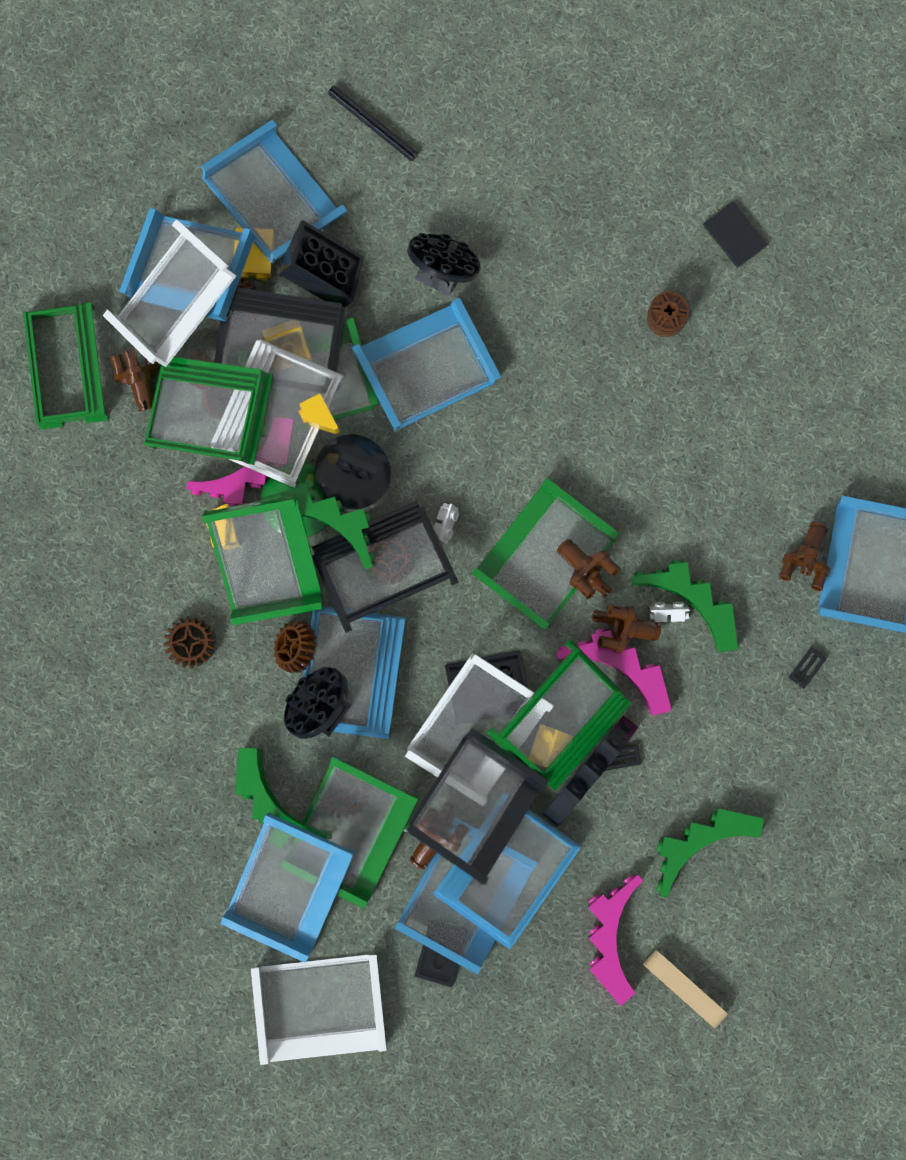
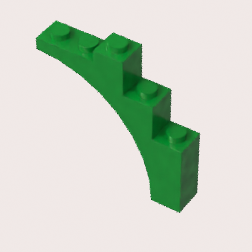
M307 485L262 498V501L296 494L302 516L321 521L340 532L359 555L364 569L367 570L373 567L372 563H375L372 551L368 552L366 546L369 544L367 534L362 533V530L368 529V524L371 523L368 512L364 513V510L360 509L340 515L343 508L340 500L336 501L335 497L312 503V500L315 499L312 488L308 489ZM276 510L266 512L268 518L279 515L276 514Z
M674 560L667 566L668 572L661 569L653 571V574L646 575V572L634 573V576H631V586L661 588L676 594L694 607L707 623L714 638L717 653L738 650L732 603L727 604V601H718L713 605L710 583H705V580L694 581L693 585H691L688 562L683 563V560Z
M238 748L235 795H242V799L253 800L252 819H258L260 824H264L265 815L271 812L272 815L325 839H332V831L316 829L306 825L291 816L280 805L266 779L262 749ZM271 826L269 844H276V848L287 849V845H294V836ZM295 837V841L305 842Z
M716 808L715 812L712 811L710 823H713L712 827L690 822L689 826H685L683 837H686V841L663 837L662 840H658L656 851L659 852V856L666 857V861H662L660 872H663L662 880H658L656 888L659 896L668 898L679 870L701 848L728 837L749 836L760 838L764 818Z

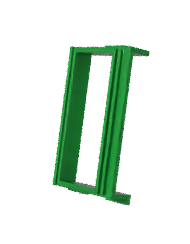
M91 302L29 312L23 311L35 417L40 430L63 427V423L85 420V424L108 421V415L104 409L92 312L95 310ZM74 314L86 411L44 417L32 319Z

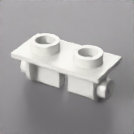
M446 503L440 506L437 520L443 521L442 524L435 523L433 528L438 539L444 544H447L448 540L452 538V528L459 516L458 508L453 504L449 505Z
M676 601L673 604L655 602L654 605H649L650 611L653 612L650 613V620L654 622H667V615H671V622L689 619V613L685 612L689 611V607L684 602Z

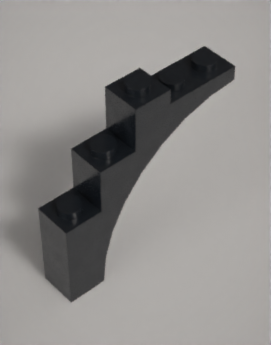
M623 715L589 759L543 812V815L558 826L620 754L638 727Z

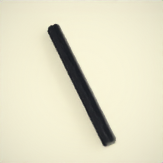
M332 86L329 89L328 94L407 159L413 161L417 157V152L336 86Z

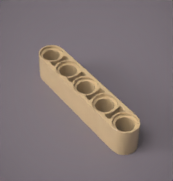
M656 949L643 963L646 968L714 1029L728 1015Z

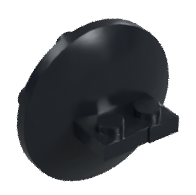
M419 233L410 240L407 248L409 258L419 268L415 280L431 286L448 296L451 294L455 283H466L477 278L481 269L480 261L468 248V244L457 242L448 234ZM451 241L458 243L456 249L449 247Z
M347 434L332 439L322 448L315 462L314 472L319 490L327 499L335 497L336 501L340 500L342 508L363 509L373 505L386 492L390 482L391 470L386 454L378 444L361 435Z
M323 667L306 677L300 678L293 692L286 698L287 704L284 711L286 729L300 739H309L321 733L330 737L338 722L351 707V704L346 701L348 696L346 677L335 668Z

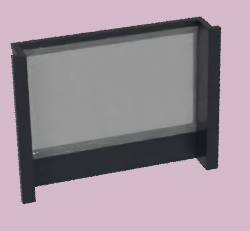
M237 287L226 316L228 318L226 322L220 321L214 363L245 367L256 340H263L336 372L346 307H343L341 303ZM301 327V328H299V329H296V330H293V331H290V332H287V333H284V334H281V335H277V334H280V333H283V332H286V331H289V330H292V329ZM277 355L268 372L274 374L272 386L326 394L332 381L328 377Z
M417 501L371 520V523L368 524L369 528L362 530V533L367 534L369 544L366 545L368 552L372 551L375 563H372L373 567L370 569H364L359 555L342 534L312 546L314 555H312L313 561L345 633L352 630L351 622L449 579L451 585L459 583L424 508H420Z
M471 728L460 741L403 831L415 837L477 880L481 885H486L489 880L487 876L536 796L540 790L547 786L549 781L480 732Z

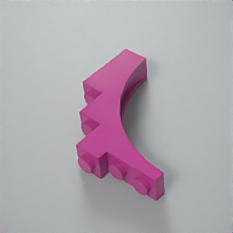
M274 416L271 431L265 444L258 452L256 461L268 466L272 464L273 468L283 469L284 465L288 466L295 424L293 419ZM244 466L235 473L218 480L205 482L187 481L186 489L190 490L191 494L202 496L203 492L210 493V497L221 498V495H224L223 502L232 507L244 504L247 483L252 488L261 489V485L264 486L266 484L268 476Z
M605 628L594 631V634L590 636L592 643H589L588 640L577 643L578 647L591 660L606 664L626 676L643 696L651 716L672 711L660 665L648 664L643 666V670H641L635 648L630 649V646H626L622 653L614 652L612 649L599 648L598 639L600 636L612 638L611 631H606ZM566 646L559 647V651L555 653L557 661L564 660L571 653Z
M632 874L623 881L625 885L620 889L618 887L613 889L608 894L610 896L609 899L603 894L600 896L596 894L588 901L590 905L587 906L602 923V926L596 925L589 931L591 935L588 938L603 955L601 958L599 956L595 957L590 962L591 967L589 970L620 1006L635 994L620 966L616 935L619 918L625 903L632 892L643 882L637 874L635 876Z

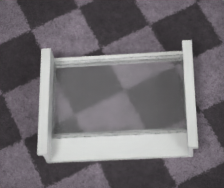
M177 219L172 226L181 233L121 313L117 316L107 310L103 314L150 363L153 364L156 361L165 367L236 277L222 259Z
M256 340L245 367L261 369L267 373L274 374L255 465L237 460L231 461L295 488L298 483L297 478L319 431L318 428L310 426L308 422H303L298 412L301 409L299 404L320 393L329 408L337 387L342 382L344 376L263 340ZM234 390L210 446L212 448L239 452L251 392Z
M472 653L407 747L405 757L438 777L464 735L471 728H474L500 746L487 732L492 727L500 733L534 695V692L478 655ZM542 698L507 739L519 749L545 711L549 712L552 709L553 704ZM468 744L445 782L481 806H484L487 801V794L505 769Z
M377 954L251 968L260 1065L274 1061L354 1052L386 1051Z

